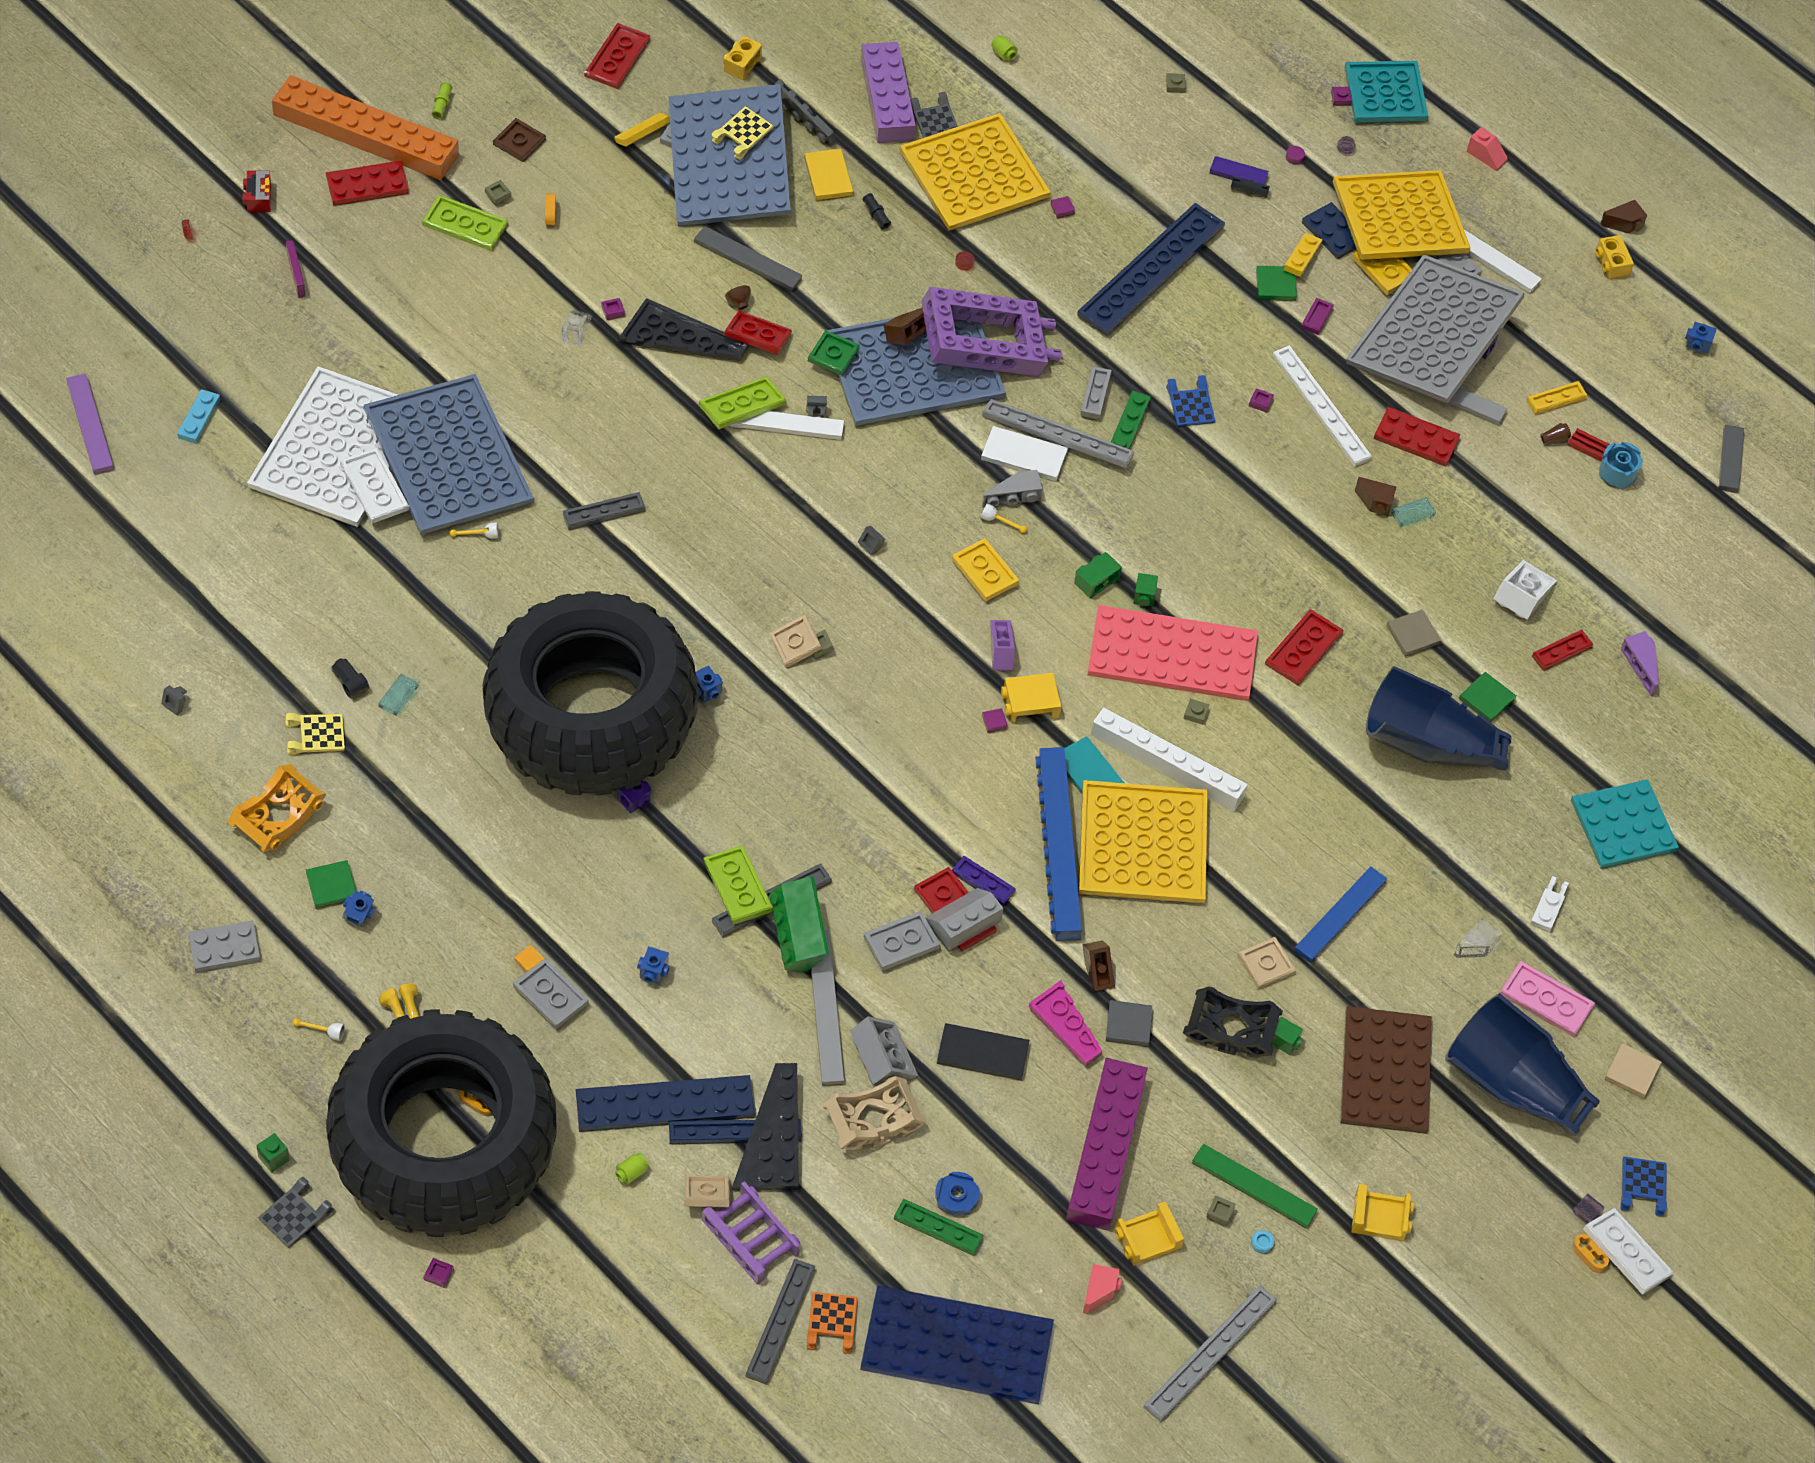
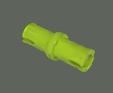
M442 82L439 93L434 99L435 105L431 115L436 119H442L445 108L450 102L449 96L453 87L448 82Z

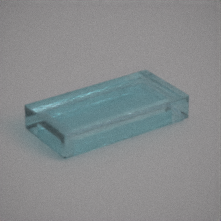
M1424 497L1392 508L1391 513L1398 525L1403 527L1435 516L1436 511L1428 498Z
M400 674L378 703L379 708L397 716L418 688V682Z

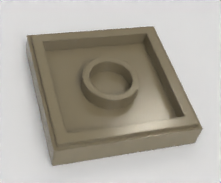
M1423 609L1387 622L1386 626L1404 656L1441 644L1439 635Z

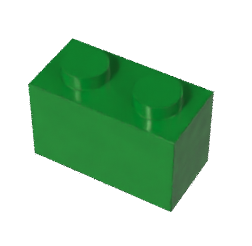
M1105 552L1100 556H1095L1087 565L1080 566L1076 571L1074 583L1091 599L1120 579L1122 567Z

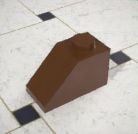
M1632 200L1605 211L1600 224L1602 227L1630 233L1639 231L1644 227L1647 214L1636 200Z
M1358 476L1355 492L1370 512L1389 516L1397 487Z
M1103 940L1082 944L1085 966L1093 990L1099 991L1115 987L1110 946Z

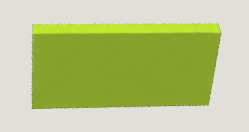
M439 195L423 219L422 226L492 251L508 226V220Z
M767 376L699 400L700 408L718 429L787 404V399Z
M743 845L703 858L704 864L733 925L773 912L772 904Z

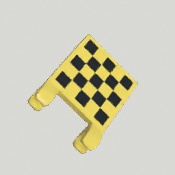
M745 106L723 127L712 133V142L720 144L725 135L739 144L734 149L736 153L734 157L741 160L748 150L774 127Z
M286 714L285 723L287 727H295L301 724L302 743L289 741L287 743V753L289 755H296L302 752L345 750L342 714Z

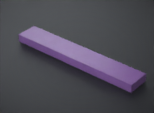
M86 374L66 378L93 473L113 470V464Z

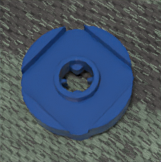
M952 1172L948 1176L942 1177L938 1181L935 1190L938 1208L951 1215H969L977 1206L980 1189L973 1181L974 1179L963 1172ZM956 1190H960V1194L963 1193L964 1195L954 1197L951 1192L954 1193Z

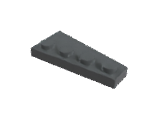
M779 79L775 85H781L783 109L790 110L797 121L801 120L804 122L805 127L810 132L814 131L823 143L827 142L832 146L836 142L834 131L818 115L813 117L814 114L806 103L801 105L797 94L792 89L788 92L785 89V83Z

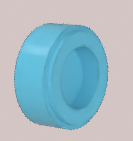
M1264 1230L1257 1231L1252 1237V1248L1260 1254L1270 1252L1274 1245L1272 1234Z

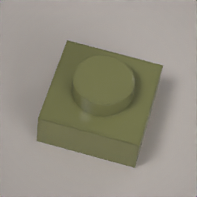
M1167 73L1166 91L1185 93V74Z
M501 180L485 187V194L495 205L511 197V191Z
M826 630L816 634L823 648L814 653L816 658L834 650Z
M1190 698L1183 719L1203 725L1210 704Z
M1215 1195L1206 1217L1227 1226L1236 1204Z

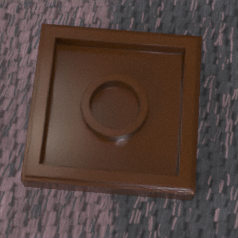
M515 118L493 140V145L524 162L546 140V135Z

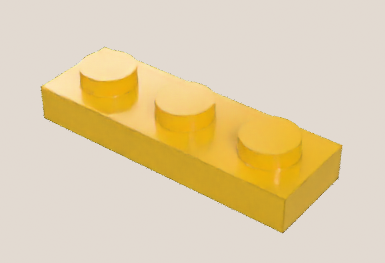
M1305 233L1287 260L1283 270L1301 277L1320 248L1322 239Z

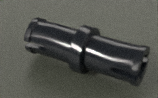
M1236 176L1233 177L1231 188L1247 191V194L1254 193L1267 197L1270 188L1269 185L1256 183L1253 179L1249 181Z
M872 193L865 195L862 201L869 209L870 216L875 218L881 229L888 228L891 225V221L884 213L883 206L878 204Z

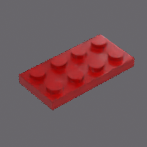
M401 160L326 172V180L333 206L409 194Z
M1387 407L1373 439L1446 467L1461 434Z

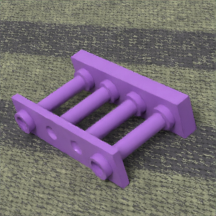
M744 1181L741 1183L740 1197L731 1202L729 1207H724L719 1212H714L711 1207H707L702 1211V1221L758 1285L764 1280L765 1267L788 1250L795 1257L799 1255L800 1241L796 1235L788 1232L760 1200L755 1188L749 1187ZM747 1202L755 1210V1212L734 1227H727L724 1223V1218ZM760 1218L769 1226V1228L748 1243H741L737 1238L739 1233ZM774 1234L783 1242V1244L760 1260L755 1259L751 1254L753 1249Z

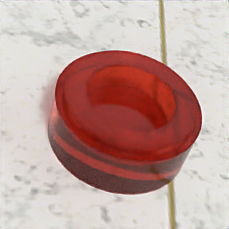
M190 219L182 220L185 239L194 238Z
M959 252L956 255L955 265L961 270H970L974 266L975 258L970 252Z

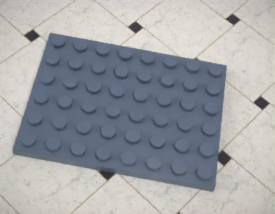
M780 84L668 96L678 226L791 214ZM746 106L772 124L774 128L749 149L743 159L738 160L734 157L736 154L734 149L739 144L726 135L720 144H715L712 142V133L723 127Z
M893 318L826 330L860 345V350L843 376L838 375L855 426L990 401V399L995 400L1005 398L1006 396L998 371L933 363L927 331L906 345L887 343L884 324ZM953 319L956 335L986 339L980 322L971 321L969 323L965 320Z
M476 374L364 404V412L398 487L409 505V511L420 535L533 503L534 497Z

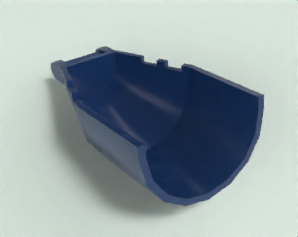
M1393 666L1381 682L1368 712L1366 734L1370 738L1423 762L1476 767L1492 766L1499 770H1507L1509 767V760L1507 759L1508 748L1512 739L1509 733L1500 730L1480 714L1477 716L1467 709L1468 705L1464 702L1460 704L1451 697L1453 694L1448 690L1398 667ZM1498 743L1501 744L1499 755L1497 754Z
M1500 993L1490 998L1471 1017L1459 1032L1445 1056V1061L1495 1102L1557 1124L1572 1136L1578 1135L1580 1126L1592 1109L1596 1108L1600 1103L1599 1099L1588 1091L1575 1070L1571 1069L1564 1058L1563 1052L1559 1051L1552 1041L1553 1038L1550 1033ZM1584 1100L1586 1104L1572 1123L1569 1118L1580 1102Z

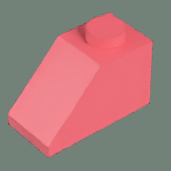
M1481 127L1470 137L1467 148L1469 154L1495 171L1507 162L1508 158L1495 135Z
M1093 1264L1083 1313L1088 1314L1113 1299L1115 1291H1120L1122 1278H1118L1119 1269Z

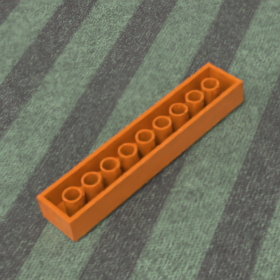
M289 75L272 99L273 115L389 161L401 160L402 166L441 181L459 156V144L455 138L292 75Z

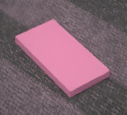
M1522 961L1519 962L1500 992L1506 999L1575 1037L1595 1002Z

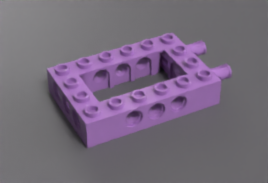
M929 287L921 301L933 363L1040 376L1048 364V360L1057 362L1061 360V349L1046 348L1042 329L1054 331L1056 327L1055 319L1039 317L1036 301ZM953 319L965 320L969 323L971 321L980 322L985 325H1002V327L1006 328L1014 323V337L1017 338V343L956 335Z

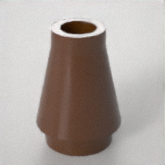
M1559 423L1540 436L1543 444L1546 445L1567 441L1568 438H1571V431L1567 423Z

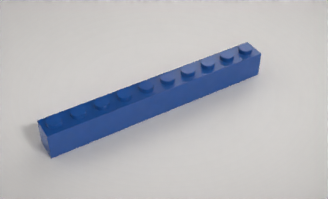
M1064 747L1039 748V756H1035L1036 769H1040V774H1037V786L1042 788V792H1039V805H1043V810H1040L1041 823H1045V828L1042 829V840L1047 843V847H1044V859H1048V865H1045L1046 878H1050V884H1047V896L1052 898V902H1049V915H1053L1054 920L1050 921L1051 934L1055 933V941L1081 940L1082 928Z

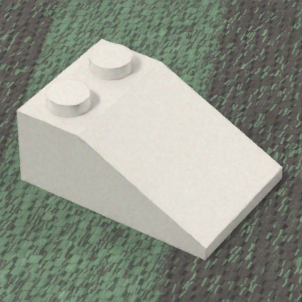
M1522 560L1503 580L1493 599L1502 607L1509 608L1517 616L1528 620L1557 580Z

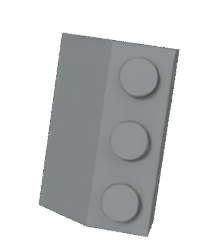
M977 888L925 918L950 951L1001 922L1003 907L991 892Z
M868 1016L850 1030L853 1042L859 1050L861 1061L865 1065L869 1074V1080L873 1085H881L893 1076L906 1079L907 1081L918 1077L895 1022Z

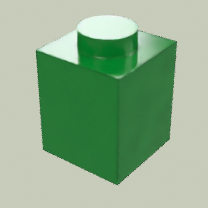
M1138 573L1133 604L1154 606L1158 576Z
M1281 1016L1277 1022L1271 1045L1290 1055L1293 1049L1298 1050L1302 1044L1303 1038H1301L1303 1029Z
M275 1133L256 1145L258 1158L271 1173L289 1161L288 1148Z

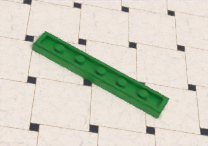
M1204 1143L1192 1160V1164L1304 1228L1308 1227L1317 1213L1318 1208Z

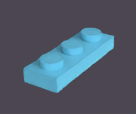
M203 389L200 390L177 433L178 439L197 444L220 401L219 394Z

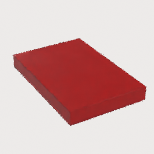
M738 310L725 329L724 336L778 355L790 338L792 330Z

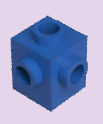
M1694 322L1693 328H1688L1685 339H1688L1686 347L1708 354L1717 328Z
M709 665L696 671L698 697L704 703L718 698L722 693L723 685L719 674H715Z
M354 891L352 896H347L343 907L346 909L342 918L362 927L366 918L371 919L376 907H373L374 899L364 891Z
M648 946L645 956L640 957L637 969L640 970V978L648 983L660 984L662 978L667 977L670 965H668L669 952Z

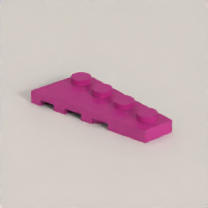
M1060 980L1031 1001L1029 1008L1086 1067L1102 1055V1049L1090 1028H1087L1083 1021V1016L1077 1011L1073 1004V999L1070 994L1068 995L1062 980Z

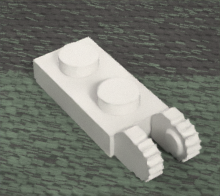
M1552 876L1548 888H1545L1530 923L1548 932L1551 931L1569 884L1564 881L1560 888V893L1552 891L1557 882V878Z

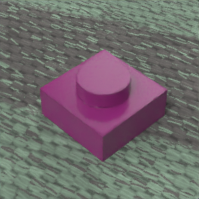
M1332 87L1333 106H1351L1352 100L1349 87Z

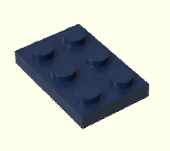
M1332 202L1302 218V224L1315 237L1322 239V244L1336 259L1357 249L1345 215Z

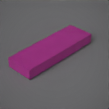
M292 240L286 241L287 256L298 298L305 297V284L294 242Z

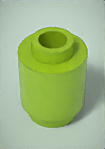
M998 35L992 40L991 46L993 51L1004 61L1007 62L1015 59L1018 48L1007 37Z
M641 1153L632 1154L616 1166L615 1175L621 1183L630 1184L646 1172L649 1164Z

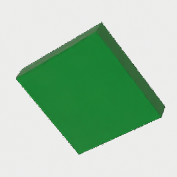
M1257 266L1258 299L1296 301L1295 275L1284 271V266Z
M825 330L809 354L808 362L843 376L860 350V345Z
M1484 672L1459 696V700L1489 722H1492L1516 699L1517 695L1487 672Z
M347 860L306 869V876L315 909L343 903L348 895L352 896L354 891H356Z

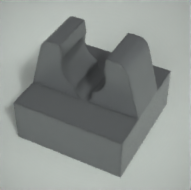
M807 396L806 412H808V415L813 417V412L820 413V418H824L827 396Z
M867 526L858 543L870 554H875L886 539L872 526Z
M170 685L164 688L161 704L176 715L183 711L184 694L187 693V690L181 686L176 688Z

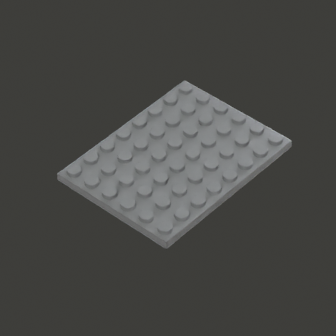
M1423 255L1346 358V363L1448 404L1522 302L1524 292Z

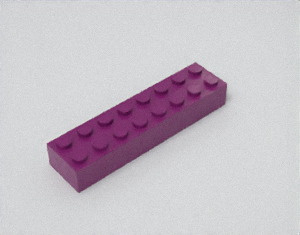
M1105 1058L1066 1221L1109 1231L1148 1067Z

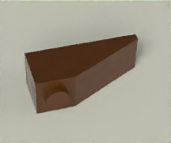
M923 307L897 316L884 324L887 343L906 345L924 333L926 325Z

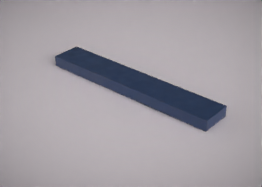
M798 1119V1142H801V1119ZM755 1120L669 1121V1144L748 1143Z

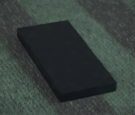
M945 1023L937 1064L1022 1081L1030 1040Z

